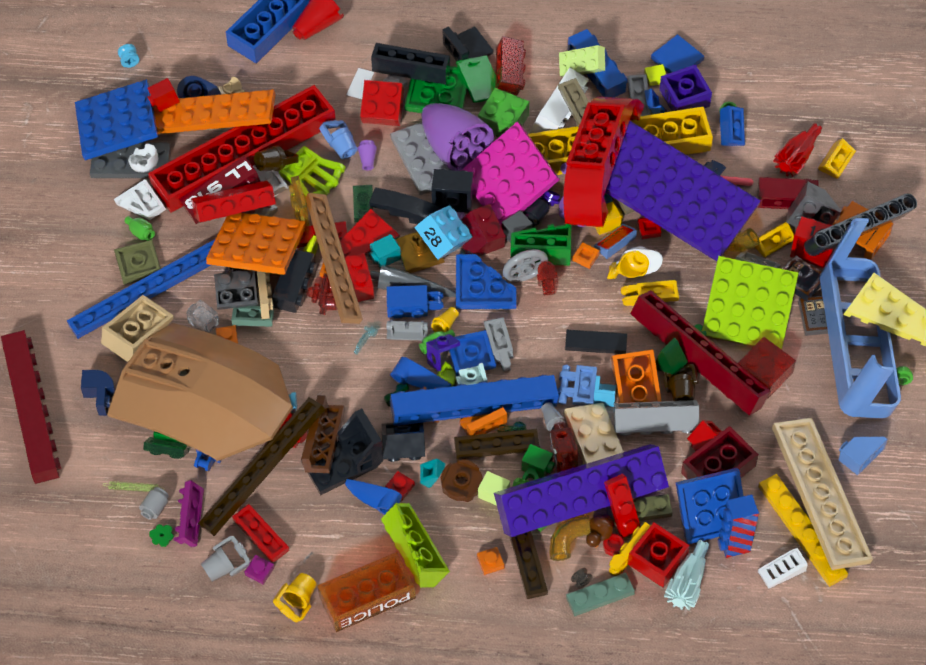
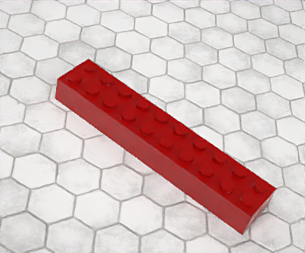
M312 85L275 105L271 124L234 127L149 172L151 187L170 213L183 207L179 200L181 197L243 156L254 166L255 153L275 145L287 151L320 133L319 127L323 122L336 120L335 110L317 87Z

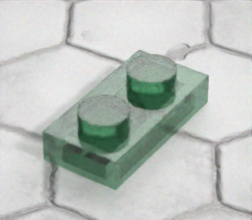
M372 185L353 186L354 222H358L370 209L374 211L369 204L373 194Z
M149 437L143 446V450L149 451L152 455L167 454L174 459L184 457L190 446L183 443L155 439L154 437Z

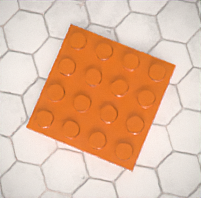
M247 213L227 216L206 257L207 264L285 275L304 233L306 223L296 219Z

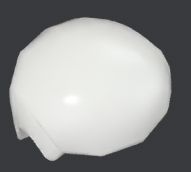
M145 144L144 149L136 148L134 153L129 156V165L136 172L143 173L153 170L158 163L156 147L151 144Z

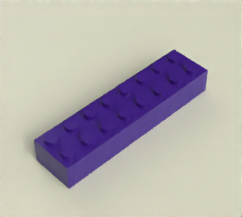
M648 444L494 492L504 534L513 537L611 506L604 482L622 473L627 477L632 498L668 488L669 485L659 446Z

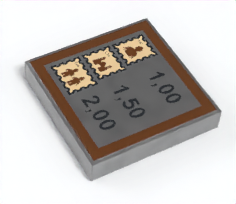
M810 297L807 301L799 298L798 304L805 336L828 334L823 297Z

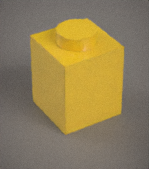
M614 202L606 204L608 215L604 226L595 227L599 235L621 226L623 214L621 209L615 206Z

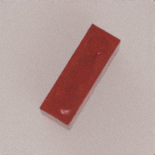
M502 36L496 47L495 88L515 96L525 87V79H523L526 64H523L526 55L524 41Z

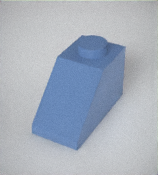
M854 437L850 442L846 441L839 449L840 455L838 460L858 476L885 449L888 439L885 437Z

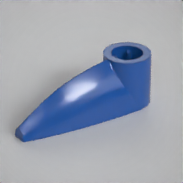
M406 357L400 358L390 374L400 384L408 383L419 388L426 387V389H434L441 386L451 387L450 383Z
M346 479L345 482L346 487L355 497L384 515L395 503H400L402 495L393 489Z

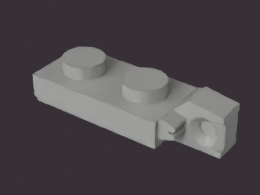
M504 318L484 321V328L487 331L495 362L500 361L503 372L511 370L510 359H513V348Z

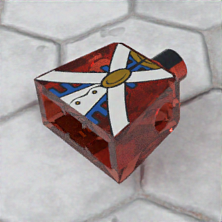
M562 424L554 425L550 431L551 453H553L556 473L578 467V449L571 428H564ZM566 453H567V454H568L567 457H566V458H563V457H562V454H566Z

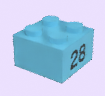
M450 205L430 214L414 227L437 259L458 250L472 238L469 229L462 223L457 212Z

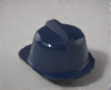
M193 75L183 78L177 87L179 98L221 95L220 90L213 83Z

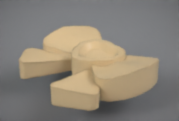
M232 77L230 82L223 86H217L221 94L244 92L241 89V82L236 77Z

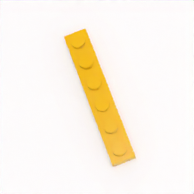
M775 474L759 482V489L827 585L830 587L847 578L848 573L845 568L831 570L810 519L780 477Z

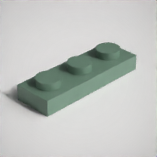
M623 573L566 594V599L575 617L632 596L635 590L627 573Z

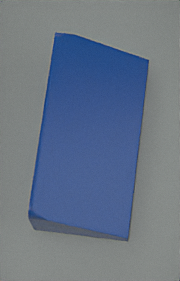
M726 106L720 109L721 146L745 145L744 108Z

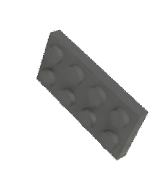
M142 142L91 158L90 177L149 178L148 173L151 171L141 173L131 168L128 162L129 156L134 153L136 148L144 149L145 144L154 145L158 153V163L153 169L155 170L170 162V142Z

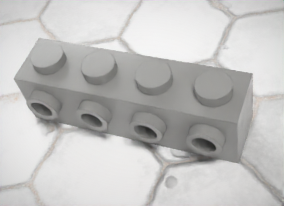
M697 400L613 403L615 433H619V435L627 436L631 435L632 432L649 435L657 431H661L663 434H671L673 431L692 433L699 425V405Z

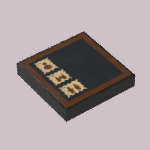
M795 256L782 268L798 272L794 294L807 301L821 288V271L798 256Z

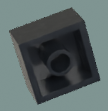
M434 169L431 187L432 203L443 208L450 205L456 212L468 214L472 210L474 196L473 172Z

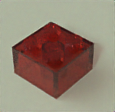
M763 337L738 364L771 391L768 396L769 398L793 374L796 360Z

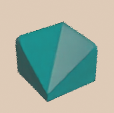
M437 458L420 464V483L428 488L432 487L440 477L446 464Z

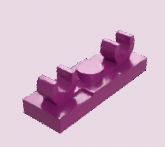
M192 480L186 481L185 487L179 490V493L184 496L183 499L178 500L182 504L180 511L181 521L180 526L175 527V531L179 533V536L173 540L179 544L186 543L190 547H195L198 545L200 528L198 523L201 519L204 488Z

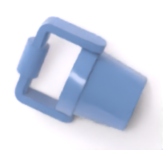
M326 121L319 127L326 141L341 159H348L357 152L358 148L354 142L353 135L344 121ZM340 127V129L336 130L332 134H330L328 130L331 128Z

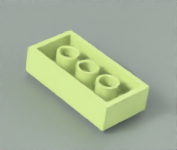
M596 45L560 52V76L564 77L569 67L581 75L605 71V47Z

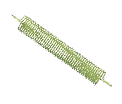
M118 481L109 482L120 487V489L115 490L137 491L129 488L128 485L131 484L138 487L140 489L138 491H150L151 489L148 488L149 486L155 488L157 487L155 485H158L139 483L142 485H137L127 482H122L121 484L115 483Z

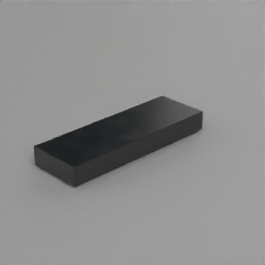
M566 329L565 350L626 354L627 333Z

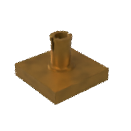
M418 232L396 238L401 249V257L406 272L414 273L445 263L444 257L440 259L435 257Z

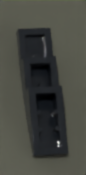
M376 187L369 201L370 207L389 210L392 216L409 218V223L419 224L427 216L443 208L414 196Z

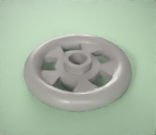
M537 249L520 252L506 262L503 267V276L511 282H522L532 279L546 268L548 256L545 252Z

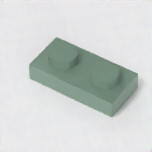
M260 306L233 308L232 326L272 327L274 306L273 310H269L270 319H261Z

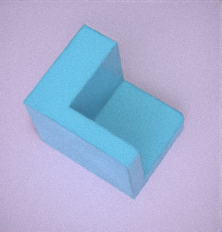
M596 376L594 404L604 403V406L614 407L616 385L600 384V376Z

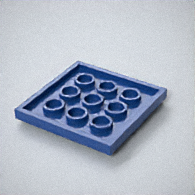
M147 79L75 102L81 151L84 160L158 137L154 109L147 97L150 95L147 89L150 87Z

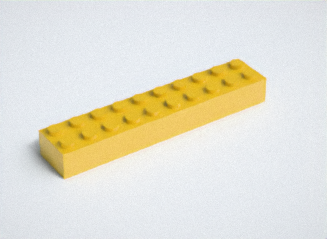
M704 107L641 116L639 121L630 120L685 155L711 151L713 136ZM578 126L528 134L557 175L563 174L561 172V165L567 162L579 128Z

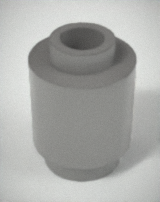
M159 487L150 490L139 506L141 515L149 520L152 518L157 519L168 503V493Z

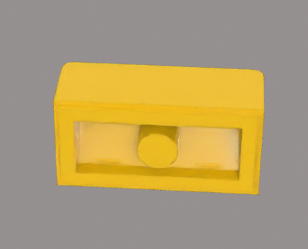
M842 138L832 145L818 169L838 179L856 150Z
M784 222L753 239L751 243L763 257H766L792 242L794 233L790 225Z

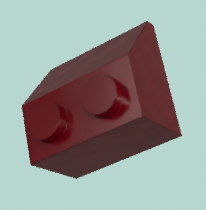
M490 204L471 210L461 219L472 235V238L462 246L465 254L482 256L505 247L506 236Z

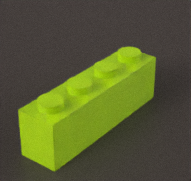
M395 503L381 518L385 530L391 536L396 549L402 555L406 566L412 572L415 582L420 588L435 587L450 571L410 503Z

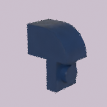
M82 370L81 391L83 397L96 398L98 415L107 416V409L110 408L111 398H113L115 393L112 378L101 370Z

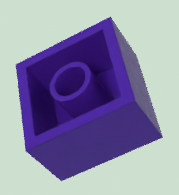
M696 64L661 76L660 92L671 111L710 107L712 91Z

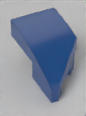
M652 89L644 90L647 105L653 114L667 112L660 105L659 96Z

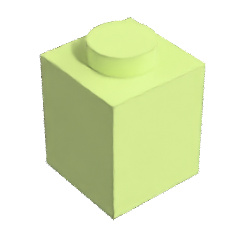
M487 471L478 487V498L497 506L494 492L510 488V480Z

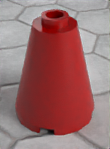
M310 0L292 26L294 29L292 32L299 40L301 38L306 40L343 19L344 14L340 15L338 13L340 8L334 0Z

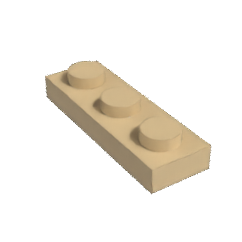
M257 271L261 319H270L269 310H273L272 298H268L271 296V285H266V283H270V276L268 272Z

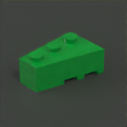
M551 224L545 229L536 230V228L511 233L510 258L520 252L537 249L547 254V265L570 266L571 224L555 227L554 224Z

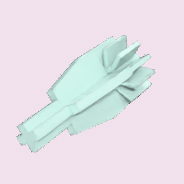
M699 540L693 554L689 553L678 567L674 579H670L664 597L668 598V603L672 602L674 604L673 607H680L681 610H683L684 606L688 610L691 607H695L701 591L700 585L706 562L704 557L709 546L707 542Z

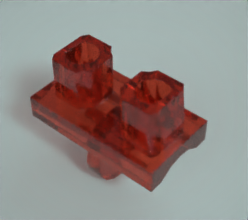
M544 261L538 266L537 282L538 286H542L543 296L554 295L555 284H558L557 272H555L554 265L549 261Z
M324 273L321 288L319 283H315L314 287H309L307 295L312 298L311 302L317 303L319 299V314L326 315V310H337L334 296H329L333 292L327 273Z

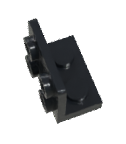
M449 26L442 29L443 44L456 62L486 55L488 57L493 54V49L476 27H472L459 34L453 32Z

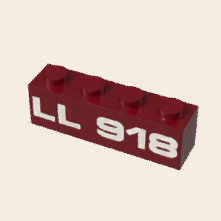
M243 156L179 200L195 224H198L199 221L194 217L191 198L261 182L257 171L247 158Z

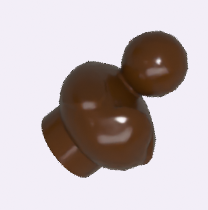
M606 514L591 518L589 521L590 533L586 537V543L590 547L596 548L601 541L609 539L613 532L614 520Z

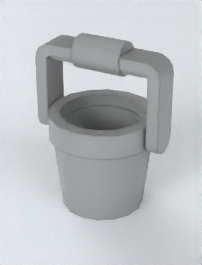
M229 536L214 546L215 552L201 563L203 569L213 582L228 573L231 577L250 565V560L247 557L248 552L242 542L238 543L234 536ZM231 541L234 543V548L240 557H243L246 561L236 569L222 549L223 546Z

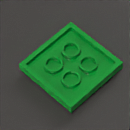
M450 66L446 85L411 79L404 106L405 111L422 113L425 106L433 103L448 104L463 109L467 87L458 67Z

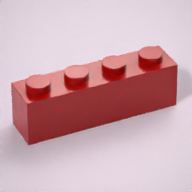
M266 180L191 198L194 217L200 223L276 204L273 186Z

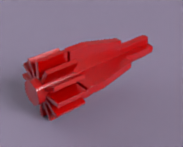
M814 123L807 132L802 131L792 137L777 152L773 162L777 163L775 168L780 167V173L784 171L787 177L789 174L794 177L802 170L814 148L813 144L816 138L821 133V125L817 126Z

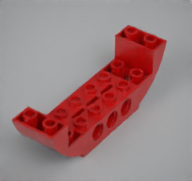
M600 96L587 103L566 162L563 200L565 224L593 227L604 226L608 215L604 194L629 121L640 120L644 104L640 100Z

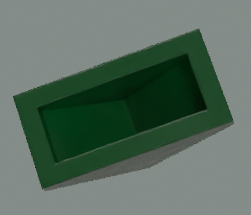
M673 338L660 351L655 363L657 370L675 375L688 361L678 340Z

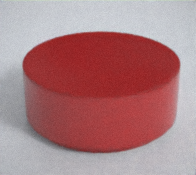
M612 534L609 539L603 541L605 553L610 556L620 554L619 551L625 543L624 539L618 534Z

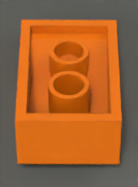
M653 349L611 356L619 403L662 401Z

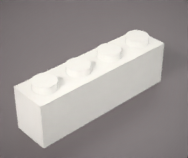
M569 67L559 84L576 78L585 94L588 89L586 84L589 79ZM558 86L541 110L528 134L563 129L566 124L563 122L564 119L566 121L569 120L572 114Z

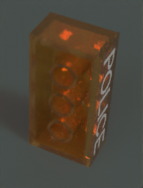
M398 552L317 585L320 600L336 632L416 599L415 586Z

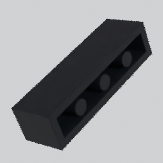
M376 43L371 56L372 72L445 85L450 73V55Z

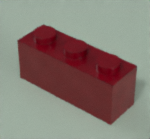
M759 177L757 199L761 202L757 208L789 209L807 182L819 187V180Z

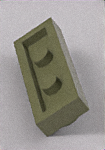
M669 494L633 499L639 521L672 517ZM611 506L606 507L607 515H609L614 520V524H616Z

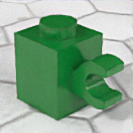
M530 444L521 461V471L525 472L522 479L533 478L536 480L546 477L548 473L551 474L555 466L553 453Z

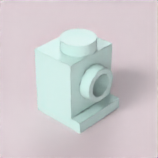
M483 363L476 367L459 370V376H456L457 385H471L479 382L488 383Z

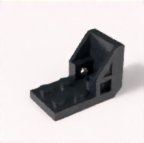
M362 408L355 411L337 433L338 441L330 473H308L320 495L345 484L346 479L353 480L376 469L383 462L382 440ZM330 445L327 446V447H325V448H323V449H321V450H322V451L326 450L327 448L330 447ZM322 458L315 465L325 466L326 460Z

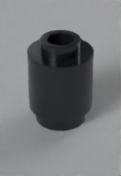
M538 198L524 210L523 214L532 222V227L538 225L549 212L548 203L546 200Z

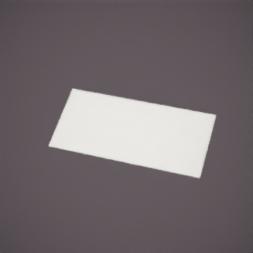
M358 68L346 95L362 99L364 80H371L374 72Z

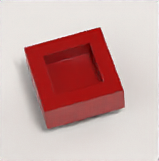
M647 218L638 219L637 224L641 239L661 237L659 225Z
M397 471L385 487L399 492L402 495L401 500L403 501L415 486V481Z

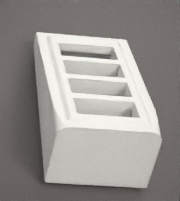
M795 548L758 569V573L769 589L806 572L808 564L799 549ZM785 563L788 564V566H789V568H790L789 571L787 570L786 566L784 565ZM776 567L780 568L783 573L782 575L779 574ZM770 570H771V572L773 573V575L775 576V579H773V580H772L771 576H770L769 573H768V571H770Z

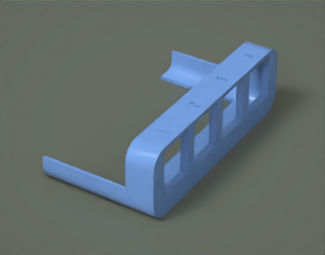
M856 218L851 221L820 274L840 409L848 416L887 418L891 416L901 401L891 335L889 332L880 329L878 325H876L878 337L846 335L843 312L848 309L851 303L841 302L838 280L867 282L873 273L880 276L879 267L872 260L848 257L869 222L867 218ZM848 345L880 347L883 366L877 362L875 355H871L863 369L851 368ZM886 382L889 404L872 403Z

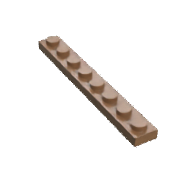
M308 193L305 197L341 323L360 324L363 318L326 194Z

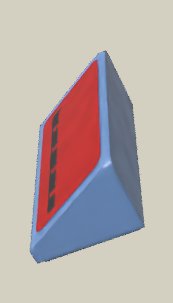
M622 224L596 243L594 248L600 250V253L608 259L634 240L637 230Z

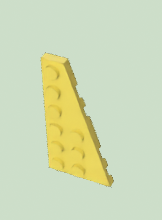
M873 273L843 315L858 317L863 323L868 324L871 322L878 325L884 331L908 340L911 338L920 341L921 345L926 346V309Z

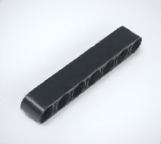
M907 193L821 230L805 241V251L811 256H816L837 247L853 219H869L860 236L898 220L917 207V200L913 195Z

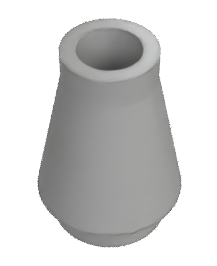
M545 403L541 410L547 430L552 433V427H554L555 433L561 432L566 427L565 418L554 408L552 403Z

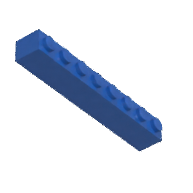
M539 375L538 377H520L514 380L501 379L497 382H479L471 385L460 384L454 387L441 386L429 390L418 389L412 392L399 391L391 394L390 408L393 424L397 426L488 415L504 407L506 412L540 409L545 403H552L554 407H557L559 394L554 375Z

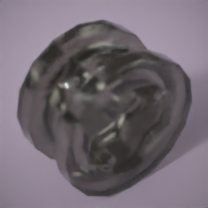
M581 568L571 577V581L573 583L576 582L578 589L586 586L593 578L591 574H587L588 570L586 568Z

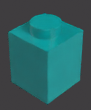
M390 234L370 244L369 257L373 264L376 263L381 269L382 265L388 266L401 260V249Z

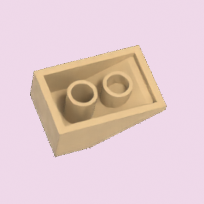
M142 295L102 327L101 344L128 362L144 339L168 326L173 320L174 315Z

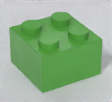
M495 88L478 114V118L492 129L494 136L500 137L516 122L523 126L529 116V101Z

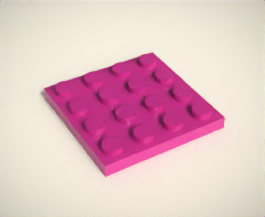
M518 122L462 169L473 172V194L482 206L491 205L500 225L501 222L518 211L523 212L560 180Z

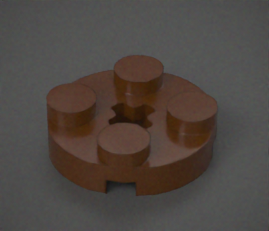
M457 460V463H450L444 468L441 473V485L443 493L449 498L470 502L478 495V487L483 480V476L475 463L468 460ZM465 477L466 483L459 484L457 479Z

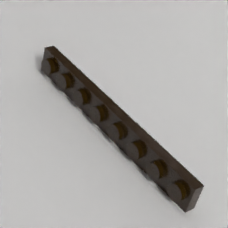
M308 397L198 524L208 533L215 536L326 409L320 403Z

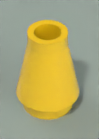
M450 307L435 317L431 324L433 331H449L455 319L459 316V312L454 307Z

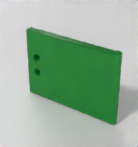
M487 55L456 62L473 103L487 101L495 88L502 90Z

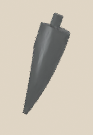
M382 265L380 272L371 270L370 273L371 279L378 280V288L387 290L389 286L427 285V292L439 291L443 293L444 297H456V292L442 285L396 268Z

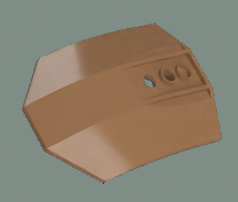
M171 323L144 339L123 368L107 415L111 418L135 424L173 438L214 458L217 462L272 440L293 409L278 364L256 351L223 337ZM190 370L187 375L179 376L181 371Z

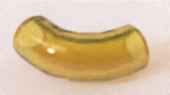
M751 228L740 232L727 251L744 252L757 247L760 244L757 233Z
M588 514L567 519L557 526L550 538L549 554L551 560L563 561L571 557L572 542L576 538L587 536L590 533Z

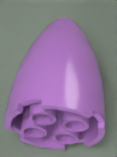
M442 103L429 104L423 108L421 115L422 125L427 140L438 158L450 170L461 171L493 143L494 134L492 129L472 113L462 108Z

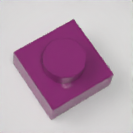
M255 555L244 573L245 576L264 585L275 567L273 563Z

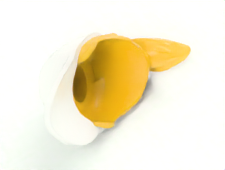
M643 246L631 248L622 254L619 261L613 262L609 266L607 279H615L618 274L628 278H635L655 272L661 267L663 257L659 252L647 250Z

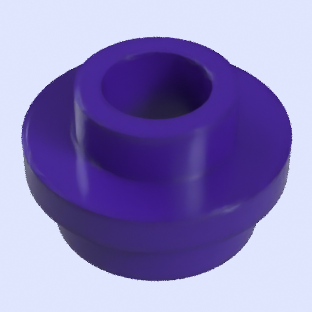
M547 190L541 196L550 206L560 203V195L554 191Z

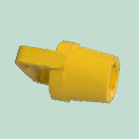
M299 573L290 585L285 583L273 599V603L287 618L295 623L300 622L312 606L310 598L317 583L311 576ZM282 596L284 600L291 606L298 609H303L299 616H297L295 612L286 604L280 601V598Z

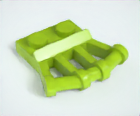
M303 146L296 153L299 155V162L285 165L284 169L279 171L280 176L292 183L295 188L297 187L305 199L309 192L304 186V182L317 189L313 193L326 194L327 196L332 188H336L339 185V178L344 173L346 167L341 163L323 159ZM320 167L334 170L333 175H330ZM315 173L316 175L324 179L327 183L323 185L322 183L311 177V175Z

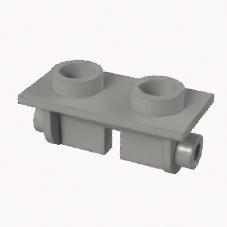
M387 321V339L422 341L428 335V322Z

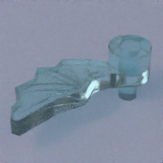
M372 326L370 328L364 327V330L368 332L364 333L359 339L354 351L356 355H358L370 336L375 337L377 335L378 329Z

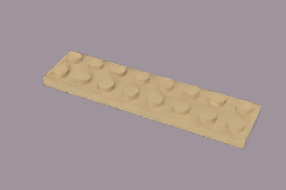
M807 418L774 423L772 430L831 570L870 564L873 558L813 419Z

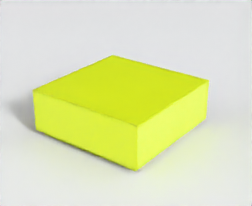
M663 64L644 69L649 86L659 85L661 76L666 75Z

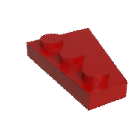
M370 209L340 240L344 257L362 253L366 255V253L370 252L371 243L390 234L394 239L399 238L400 235Z

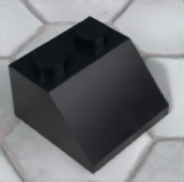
M423 422L394 426L393 423L382 424L383 459L395 462L399 461L400 458L419 460L421 457H425Z

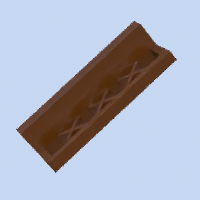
M317 395L316 402L320 403L326 410L309 428L301 460L307 473H330L338 441L337 433L341 429L345 407L344 405H328L325 395ZM328 412H338V415L331 420L327 417ZM331 426L334 431L326 435L324 430ZM328 442L330 447L322 451L320 446ZM322 458L326 460L325 466L315 465Z

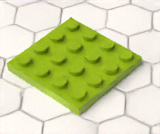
M718 256L702 331H706L707 337L781 352L798 272Z

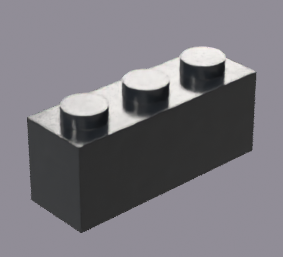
M300 250L295 251L285 275H280L272 295L274 308L297 313L299 306L303 305L304 292L309 289L311 283L310 276L315 273L317 268V262L314 261L313 253Z

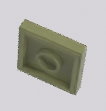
M153 240L114 249L124 285L140 281L161 269Z

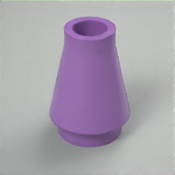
M371 140L361 141L358 151L362 169L372 170L374 169L377 146Z

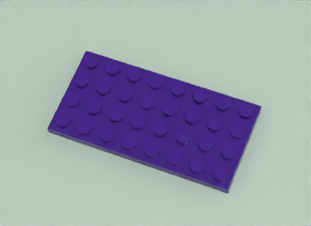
M629 121L605 193L715 261H718V256H723L761 202L756 197Z

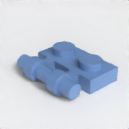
M563 365L562 371L559 373V380L561 382L558 388V403L564 405L568 397H573L572 405L585 406L593 404L597 367L577 365L576 372H571L570 366ZM570 381H575L574 388L568 387Z

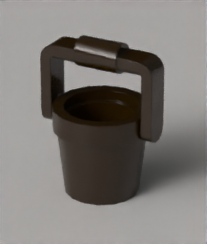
M278 145L271 146L254 155V164L259 171H280L284 169L285 165L299 162V155L286 151Z
M694 364L684 366L675 375L664 373L665 389L667 393L671 392L673 401L694 400L695 384L699 383L697 369ZM692 371L693 377L686 373Z

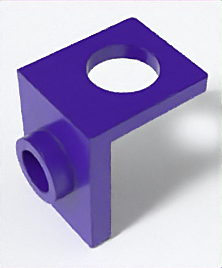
M447 334L426 342L427 364L437 371H441L440 353L460 346V341ZM432 354L435 356L436 363L432 359Z

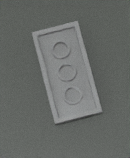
M422 122L390 133L391 140L419 194L423 195L431 192L434 169H450L438 158L430 146Z

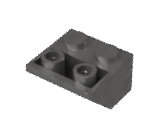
M807 182L789 207L786 223L797 228L801 217H806L832 225L841 213V209L826 190Z
M244 270L214 274L218 310L258 305L255 271Z

